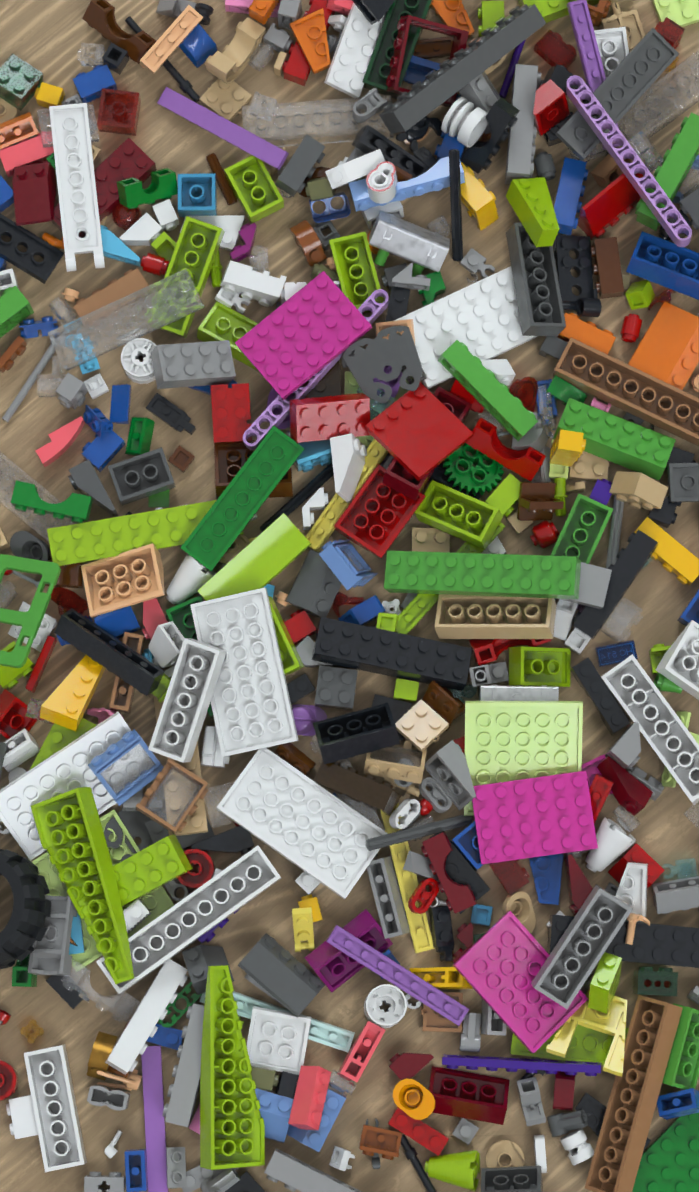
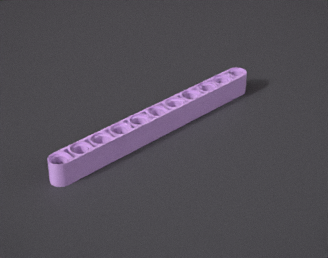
M577 75L570 76L566 83L567 96L672 241L678 247H686L690 243L692 230L583 79ZM577 85L579 88L572 89L571 86ZM588 100L589 103L583 104L581 101ZM597 114L600 118L595 119L592 115ZM609 129L611 132L604 133L603 130ZM620 144L622 147L615 148L613 145ZM631 159L633 162L626 163L624 162V160ZM640 173L644 177L637 178L635 177V174ZM651 188L654 192L648 193L645 190ZM658 203H662L665 205V207L658 208L656 205ZM673 218L676 222L669 223L667 219ZM684 233L687 235V238H680L678 234Z
M383 289L375 290L358 308L361 314L367 310L373 313L370 317H365L371 325L388 307V293ZM377 297H384L385 301L377 303L375 299ZM345 351L322 368L319 373L311 377L306 387H299L292 393L296 396L295 399H304L340 360ZM278 395L244 432L243 442L248 449L255 450L273 426L278 427L290 414V401L283 400ZM275 408L283 410L280 415L273 414ZM263 422L270 423L267 429H261L260 425ZM250 436L257 437L256 442L252 444L248 443L247 439Z

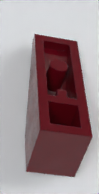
M607 756L598 764L597 768L603 777L614 782L611 791L618 803L635 816L645 808L653 792L612 758Z

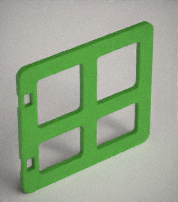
M0 554V583L6 570L42 575L27 612L0 608V623L22 626L13 651L0 650V665L21 668L27 661L31 645L36 638L51 599L53 588L56 586L61 573V568L54 562ZM45 584H49L47 593L42 592ZM24 638H29L27 645L21 646Z

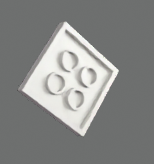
M253 1006L247 1040V1051L251 1066L299 1075L301 1066H304L312 1017L305 1015L296 1017L293 1013Z

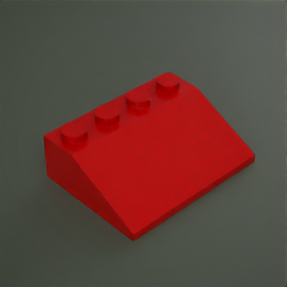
M623 173L582 207L577 225L587 236H590L591 241L595 237L599 239L605 234V229L608 226H615L620 221V216L623 214L628 215L634 209L633 206L639 202L641 196ZM640 173L635 174V177L637 178L644 177Z
M378 464L334 527L338 533L382 559L426 496L420 493L415 501L383 484L382 481L387 469Z

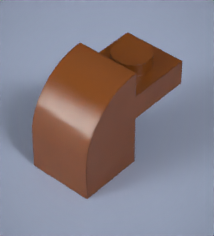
M307 220L290 228L296 244L301 248L310 267L327 258L316 232Z

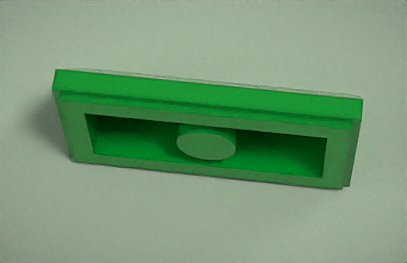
M132 417L125 454L138 456L150 451L155 424L153 420Z

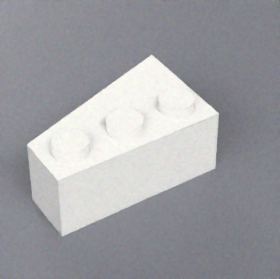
M230 260L220 286L224 287V290L227 292H237L245 299H254L259 301V304L262 306L272 307L279 299L287 277L282 275L280 278L269 276L270 272L265 270L262 274L253 270L251 266Z

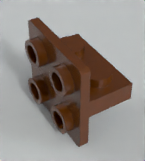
M554 482L520 483L517 519L520 521L552 520L553 512L556 509H563L564 501L554 498L556 484Z
M435 681L429 684L422 700L449 723V727L445 730L447 731L453 720L465 713V704L447 688L440 687Z
M292 743L281 744L274 752L306 776L316 765L314 761Z

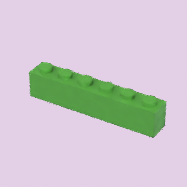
M456 340L441 354L438 361L517 441L538 422L534 413L527 410L522 405L521 400L514 397L509 392L508 387L500 383L491 370H487L482 365L481 360L469 352L468 347L464 343Z

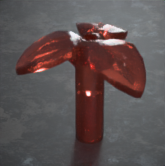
M667 289L661 292L660 295L653 298L648 310L650 311L657 302L670 303L671 294L675 293V291Z
M338 592L333 602V610L336 616L340 618L339 606L358 605L364 601V597H348Z

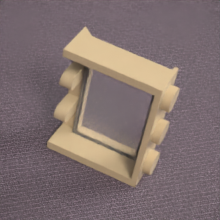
M405 738L404 745H394L369 752L366 755L363 774L421 784L427 748L421 752L417 748L411 747L412 743Z

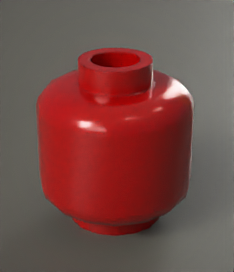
M545 520L531 529L533 535L530 538L535 546L539 544L544 549L557 542V536L560 534L553 522L549 523V521Z

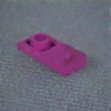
M255 222L251 225L250 223L245 224L238 231L239 238L244 245H238L231 250V261L240 262L251 255L257 233Z

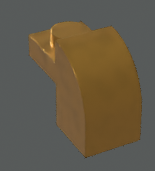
M98 1032L90 1054L87 1076L106 1080L107 1077L98 1075L97 1071L108 1073L109 1065L105 1061L117 1042V1036Z

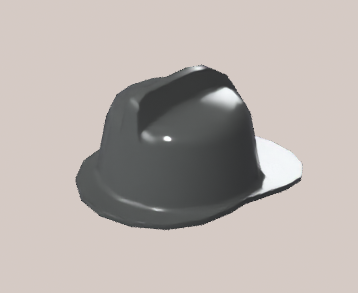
M18 531L11 537L10 548L15 556L42 561L50 560L49 546L43 540H39L27 531Z

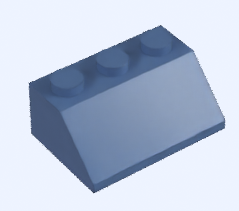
M256 1088V1097L261 1107L259 1111L265 1125V1138L284 1143L289 1128L288 1122L294 1099Z
M328 1088L319 1130H304L289 1124L287 1135L320 1152L346 1097Z

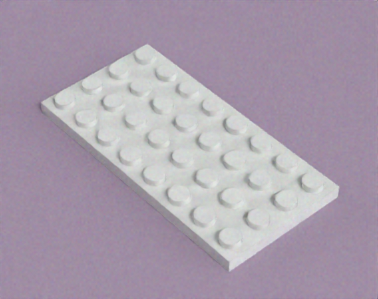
M511 266L394 320L413 319L415 346L422 365L421 381L427 389L454 377L438 359L456 340L464 343L473 356L478 357L480 360H490L539 337L522 336Z
M267 588L190 604L198 641L227 651L210 701L222 757L299 741Z
M116 712L0 790V819L30 861L47 850L41 844L31 809L32 805L78 787H91L98 815L116 804V801L92 772L88 764L91 763L94 757L103 754L111 744L121 740L125 733L131 731L119 712ZM139 743L100 774L117 794L125 788L124 785L127 782L132 783L140 776L141 771L149 770L154 766V763Z
M267 748L258 749L216 807L217 810L344 900L380 850L379 848L369 851L365 846L366 840L388 834Z

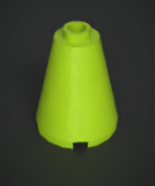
M477 1150L432 1156L429 1158V1161L426 1160L425 1173H428V1176L470 1191H476L479 1183L477 1175L480 1173V1153Z

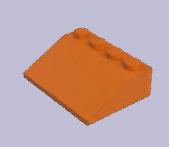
M664 301L628 365L683 390L699 362V317Z

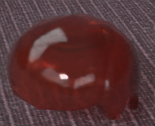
M120 202L112 211L114 223L125 231L142 217L139 207L128 209L120 204Z

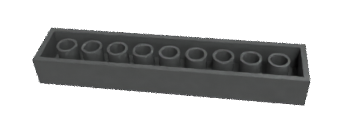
M525 4L520 8L519 6L509 11L510 15L508 17H502L495 22V27L487 28L481 33L482 36L479 39L471 40L466 49L463 50L462 48L455 52L453 59L445 60L439 65L441 68L437 71L429 72L425 76L426 79L424 81H418L413 84L411 91L400 94L397 97L398 101L394 104L391 102L383 107L384 111L379 116L390 133L406 132L543 27L546 22L536 5L527 6Z

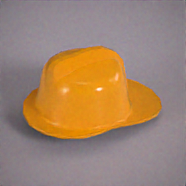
M404 1079L395 1085L393 1090L394 1103L411 1118L423 1120L433 1113L435 1108L434 1096L419 1082L413 1079Z

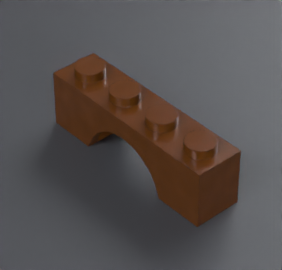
M92 0L82 19L90 27L100 32L105 39L128 51L131 60L140 64V59L155 44L156 40L145 31L137 34L124 32L116 22L115 7L106 0Z

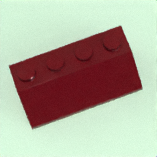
M432 1066L428 1090L435 1099L433 1113L503 1125L507 1111L510 1080Z

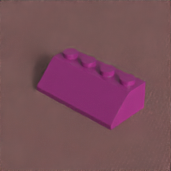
M367 909L342 927L380 953L393 944L389 938H384L382 928ZM326 941L305 957L306 961L331 992L335 991L365 967Z

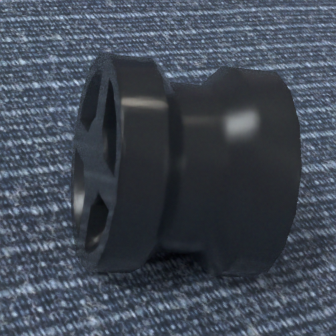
M197 3L195 9L203 16L199 24L209 25L211 21L210 15L213 14L214 9L207 4Z

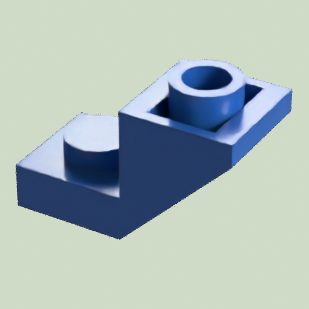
M374 595L351 608L338 619L339 621L364 625L378 618V613H384L385 609L378 597Z

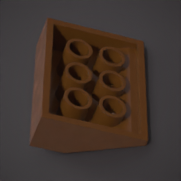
M256 440L247 441V442L252 444V443L256 442ZM243 441L214 443L216 499L220 497L255 451L248 449ZM292 468L289 469L268 498L293 497Z

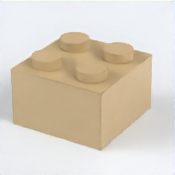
M617 471L609 493L615 495V499L621 502H628L629 506L634 509L642 507L652 510L653 508L661 509L668 487L643 473Z

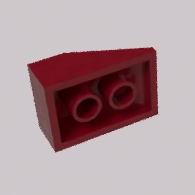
M50 162L14 167L12 183L16 225L22 226L52 221L57 176Z
M570 854L564 860L568 897L571 904L569 909L575 916L593 888Z

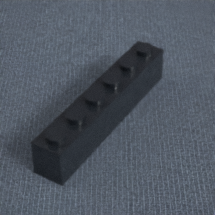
M640 530L630 535L627 540L629 544L626 549L622 548L616 556L618 560L615 565L611 564L608 567L612 572L604 607L597 609L586 606L582 613L578 612L572 620L575 622L573 624L574 628L592 640L658 546L657 541Z
M73 608L61 615L54 632L55 634L76 647L77 650L85 653L93 661L104 666L109 672L114 673L124 682L136 688L140 693L148 696L158 688L165 671Z

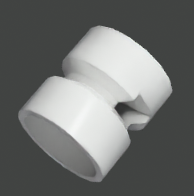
M582 1128L560 1139L564 1149L569 1151L568 1157L572 1165L579 1164L594 1155L591 1144L586 1143L588 1138Z

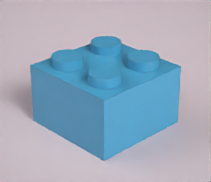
M215 173L178 174L179 217L217 216Z

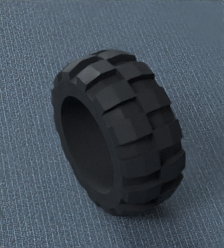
M0 849V875H3L9 882L14 902L10 920L0 932V970L12 967L16 959L22 961L35 950L32 945L36 940L42 941L47 930L46 927H43L45 918L51 916V901L45 899V895L49 893V888L44 876L38 875V867L28 858L7 849Z

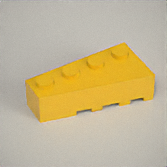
M85 655L41 705L40 718L76 731L102 678L105 667Z

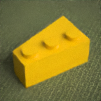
M461 162L465 183L461 184V202L469 210L467 211L470 217L474 215L477 219V227L482 231L499 219L495 204L496 197L492 191L485 189V185L480 178H475L473 170Z

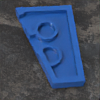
M564 853L529 858L538 901L541 904L559 905Z

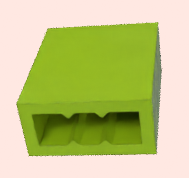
M606 952L602 955L590 983L588 1008L607 1014L620 982L621 957Z

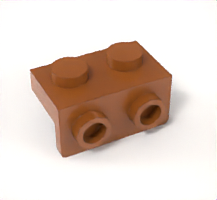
M599 0L597 7L587 4L593 26L599 27L601 19L607 17L612 1Z
M363 1124L359 1149L363 1150L362 1154L374 1156V1153L382 1154V1158L393 1160L394 1157H399L402 1132Z

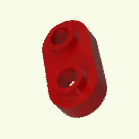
M427 878L419 883L408 901L411 912L422 914L428 910L439 893V887L435 879ZM426 885L429 886L428 892L425 889ZM416 901L419 902L418 908L415 905Z

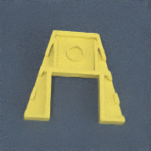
M589 988L585 994L588 1000L559 1029L552 1042L546 1047V1052L565 1058L578 1024L614 1036L603 1071L622 1077L627 1000L614 996L606 1014L588 1008Z

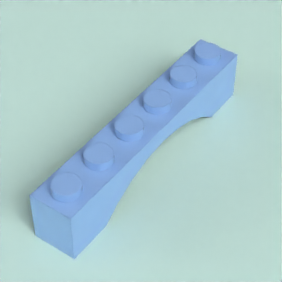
M449 156L439 159L432 168L422 175L407 181L398 182L396 195L388 203L402 201L406 198L421 196L428 192L440 191L443 188L450 187ZM460 162V181L462 184L465 183V178ZM366 179L349 183L356 212L387 204L375 203L370 199Z

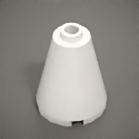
M187 554L166 590V598L174 605L175 603L181 604L196 594L197 590L216 573L213 570L211 572Z
M604 817L596 834L598 849L589 850L585 859L588 863L586 867L594 873L596 871H603L636 842V839L631 834L627 836L624 828L611 819Z

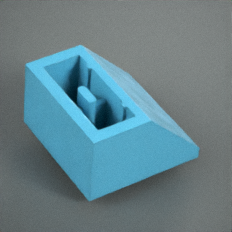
M329 440L310 441L299 444L305 450L295 461L298 472L302 470L303 472H308L314 469L313 466L319 464L325 466L332 463Z

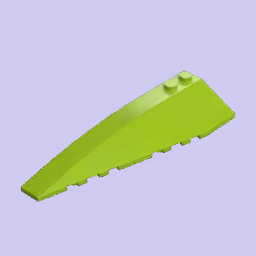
M78 787L32 805L31 809L41 844L44 849H47L52 865L56 866L61 882L65 883L67 893L80 918L84 919L89 935H92L97 943L95 946L98 952L102 953L105 959L104 963L115 984L134 979L129 940L119 890L91 787Z
M228 965L208 966L200 1077V1167L209 1170L265 1165V1125L259 1111L261 1107L255 1093V1081L252 1080L251 1076L252 1068L245 1038H243L241 1032L242 1024L241 1020L238 1019L236 1010L238 1007L232 993L234 989Z

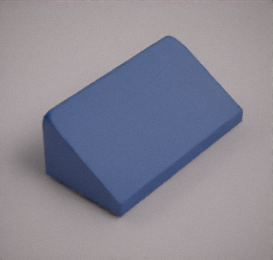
M130 384L112 385L110 421L112 423L129 424Z

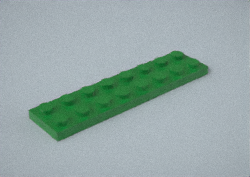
M273 426L181 546V549L212 572L305 448Z

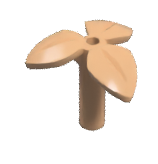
M630 913L627 917L628 926L625 944L633 945L636 922L642 921L650 926V921L640 914Z

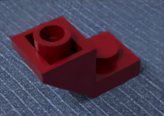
M463 923L456 930L458 932L456 937L466 948L464 950L460 948L452 955L454 957L453 963L473 946L472 923L468 925Z
M557 1071V1074H555L553 1109L573 1111L575 1075H566L565 1071Z

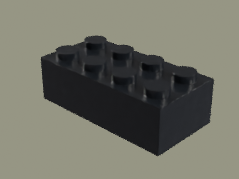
M388 703L313 723L324 764L400 744Z

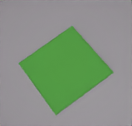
M169 490L149 496L148 507H169Z

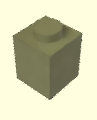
M327 176L311 179L305 186L307 197L310 196L311 201L335 195V190L332 189Z
M252 1067L251 1071L252 1080L255 1081L256 1088L272 1091L273 1087H277L279 1075H275L276 1071L258 1067Z

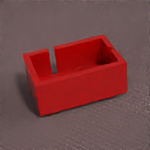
M249 383L231 384L232 388H229L228 384L210 385L214 443L243 441L244 432L252 425V423H247V420H251ZM252 436L248 437L247 441H252Z

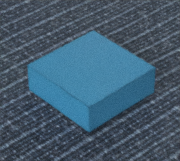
M479 904L473 905L470 923L490 926L493 907Z

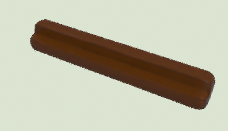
M209 154L206 156V160L213 174L215 173L216 181L227 204L233 205L237 202V198L216 154Z

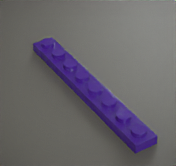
M443 1054L442 1065H447L446 1068L458 1069V1066H466L468 1070H478V1067H486L488 1071H498V1068H506L507 1072H517L518 1069H526L525 1072L537 1073V1070H545L546 1074H557V1071H565L566 1075H577V1072H585L586 1076H597V1073H601V1062Z

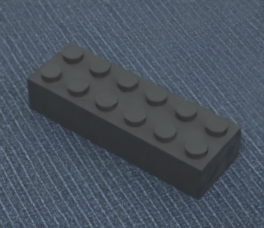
M513 223L506 232L522 336H558L566 327L553 246L536 247L522 223Z

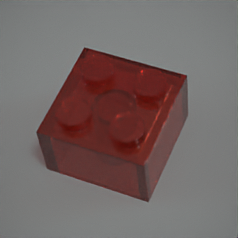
M102 88L97 120L99 131L136 136L141 105L140 94L137 92Z

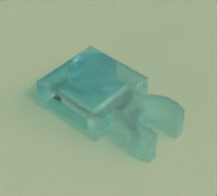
M695 858L675 860L676 866L671 864L662 865V868L670 869V874L663 876L665 879L672 878L676 874L677 880L698 876Z

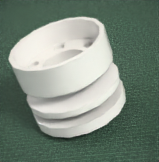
M460 97L453 103L445 115L441 130L449 133L451 137L457 136L458 142L470 148L485 131L488 125L486 120L488 113L479 107L474 109L472 102H468L466 98Z
M135 338L123 347L121 363L127 377L133 382L148 384L156 380L151 352L157 345L151 340ZM139 356H143V362L139 361Z
M382 984L373 988L364 1002V1014L367 1020L382 1028H390L396 1025L404 1017L407 1009V1000L404 993L398 987L390 984ZM382 1002H384L385 1005L390 1006L387 1009V1012H385L384 1009L380 1010Z

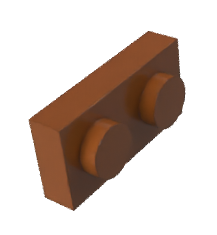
M18 336L0 357V371L2 373L5 370H10L14 365L15 358L25 352L27 344L22 337Z

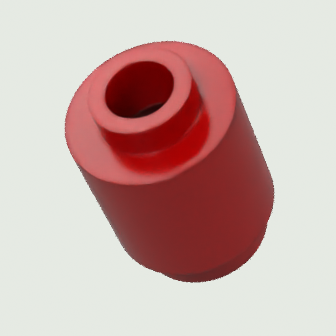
M148 253L147 256L144 255L141 260L143 271L158 276H165L170 263L166 258Z
M629 314L624 317L620 332L622 341L636 343L642 326V320L639 319V315Z

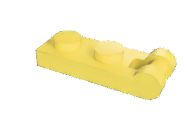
M312 907L292 909L295 952H301V950L309 949V951L315 950Z

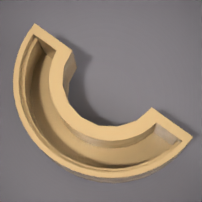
M249 17L243 22L240 21L238 23L233 40L224 47L222 53L217 51L205 61L207 71L226 84L233 82L242 73L254 56L265 34L266 28Z

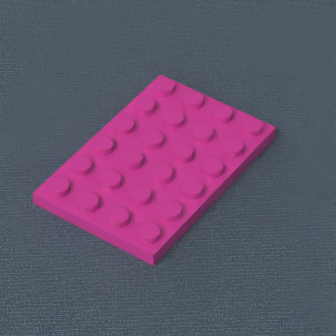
M323 271L242 336L235 344L284 400L372 329V325Z
M586 771L474 786L476 797L472 799V807L481 865L598 849Z
M508 911L453 966L523 1045L534 1054L588 998L580 990L568 1009H566L532 986L533 979L549 957V954L513 913Z

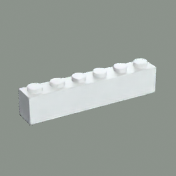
M171 959L163 963L105 1061L106 1064L125 1075L128 1071L133 1072L138 1063L135 1059L138 1054L142 1055L148 1046L145 1042L149 1036L152 1038L158 1029L155 1025L159 1019L163 1020L168 1010L165 1008L169 1002L172 1004L176 999L178 993L175 991L179 985L182 987L188 978L185 975L188 971L186 968Z

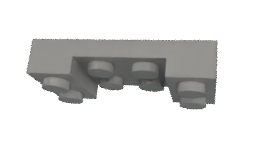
M45 895V899L51 901V916L45 918L43 927H46L47 930L42 941L36 940L32 945L35 950L30 953L28 973L34 975L70 976L72 956L69 955L72 921L73 917H77V910L69 895Z

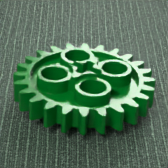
M464 443L448 456L443 464V468H447L444 475H450L447 481H454L452 487L460 486L459 492L465 489L466 495L470 491L473 492L474 496H476L478 491L481 495L485 493V490L489 493L492 488H496L497 483L502 479L500 476L504 474V471L501 470L504 467L502 464L490 459L477 449H473L467 443ZM466 451L472 453L473 456L468 455ZM483 461H487L489 465H485ZM458 466L463 467L465 471H461ZM475 476H479L481 480H477Z

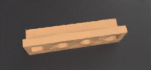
M188 5L140 59V66L148 68L155 74L201 22L203 16Z

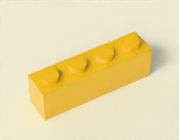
M560 429L551 445L549 463L572 467L574 462H577L578 458H580V454L582 455V452L585 450L586 439H583L584 433Z
M647 517L634 533L640 530L657 541L658 546L650 557L653 560L658 559L666 571L675 573L678 581L690 586L699 575V559Z

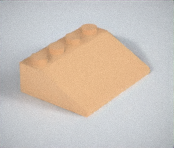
M153 543L120 553L118 556L81 565L91 618L164 596V571L161 555Z

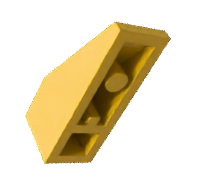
M455 967L410 968L409 970L437 989H472V986Z

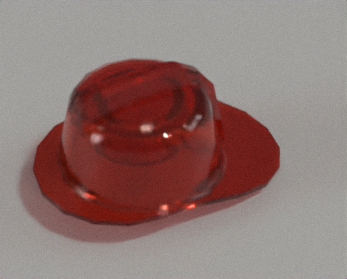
M530 376L524 377L521 380L516 379L511 384L509 392L514 397L519 398L527 410L534 412L538 392L537 381Z
M64 587L53 588L51 600L57 604L60 616L71 608L83 615L85 610L89 609L88 602L70 589Z

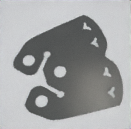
M392 326L383 329L377 334L375 339L363 338L356 341L346 349L342 356L363 393L379 403L384 404L388 402L392 389L389 385L374 382L373 379L377 378L388 382L398 378L403 365L407 368L399 380L400 386L410 391H415L419 387L422 377V365L409 327ZM397 331H404L401 336L398 333H396ZM390 334L389 339H383L384 336ZM366 344H368V346L366 347V349L360 347V346H365ZM354 350V356H349V354H352V351ZM387 365L392 367L390 374L384 372V367ZM408 376H412L414 378L413 384H408L406 382V378ZM380 388L385 391L383 397L377 395V390Z
M162 810L160 812H156V814H158L159 816L164 814ZM120 811L117 813L133 839L135 837L142 839L141 844L137 845L140 851L153 844L145 822L152 819L139 811ZM115 817L109 820L104 830L107 846L113 849H117L122 845L123 838L122 828ZM107 828L112 829L117 835L115 842L109 840V835L113 832ZM125 835L126 845L131 852L137 853ZM130 854L124 855V856L122 857V859H121V862H122L123 860H125V859L131 857L132 855H130Z

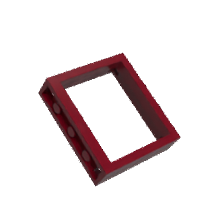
M411 15L402 16L397 24L398 35L393 44L395 50L394 56L390 60V75L386 80L387 91L399 95L403 92L408 93L411 91L398 87L410 25L454 37L449 60L454 58L453 54L458 50L466 49L469 31ZM457 93L443 102L441 106H452L456 101Z

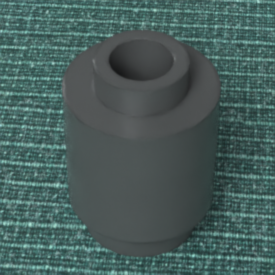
M547 152L537 154L534 164L538 177H545L546 181L554 179L556 177V169L552 155L547 154Z

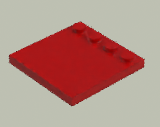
M421 382L417 390H409L365 425V430L418 481L472 438L474 434Z

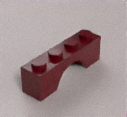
M445 831L423 841V846H421L422 852L431 861L429 867L433 875L437 874L439 878L437 884L442 893L445 892L448 898L445 901L449 910H453L456 914L476 905L478 902L470 885H461L454 882L446 872V858L453 848Z

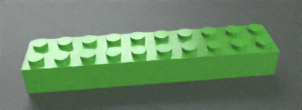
M387 551L384 589L391 593L579 599L581 560L576 556Z

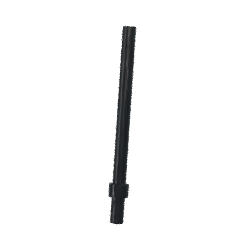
M131 16L126 18L125 22L135 34L143 31ZM167 59L163 66L178 82L179 88L197 103L200 97L193 90L192 84L185 80Z
M403 1134L401 1145L405 1151L404 1155L407 1160L410 1159L427 1192H436L416 1156L418 1153L414 1147H411L405 1134Z

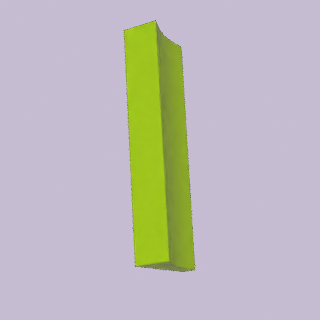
M216 301L198 327L197 339L203 342L229 340L232 357L258 371L235 344L236 341L258 323Z
M283 513L197 591L208 601L264 588L303 553L311 543Z

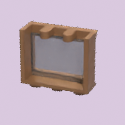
M168 758L166 765L158 773L152 786L147 789L141 802L136 805V810L175 835L177 831H183L187 824L185 822L188 815L193 816L198 808L196 803L199 799L203 800L209 792L206 789L208 783L171 758Z

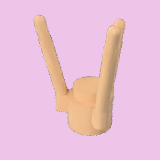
M136 1069L130 1072L127 1078L97 1071L98 1075L123 1082V1084L98 1082L97 1085L126 1089L128 1091H132V1089L137 1091L142 1078L141 1075H138V1070Z

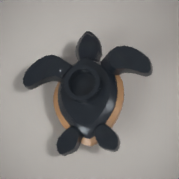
M425 116L406 132L399 133L396 136V140L409 144L410 150L414 152L418 149V142L425 139L428 135L429 127L435 131L437 136H441L442 123L438 118H428Z

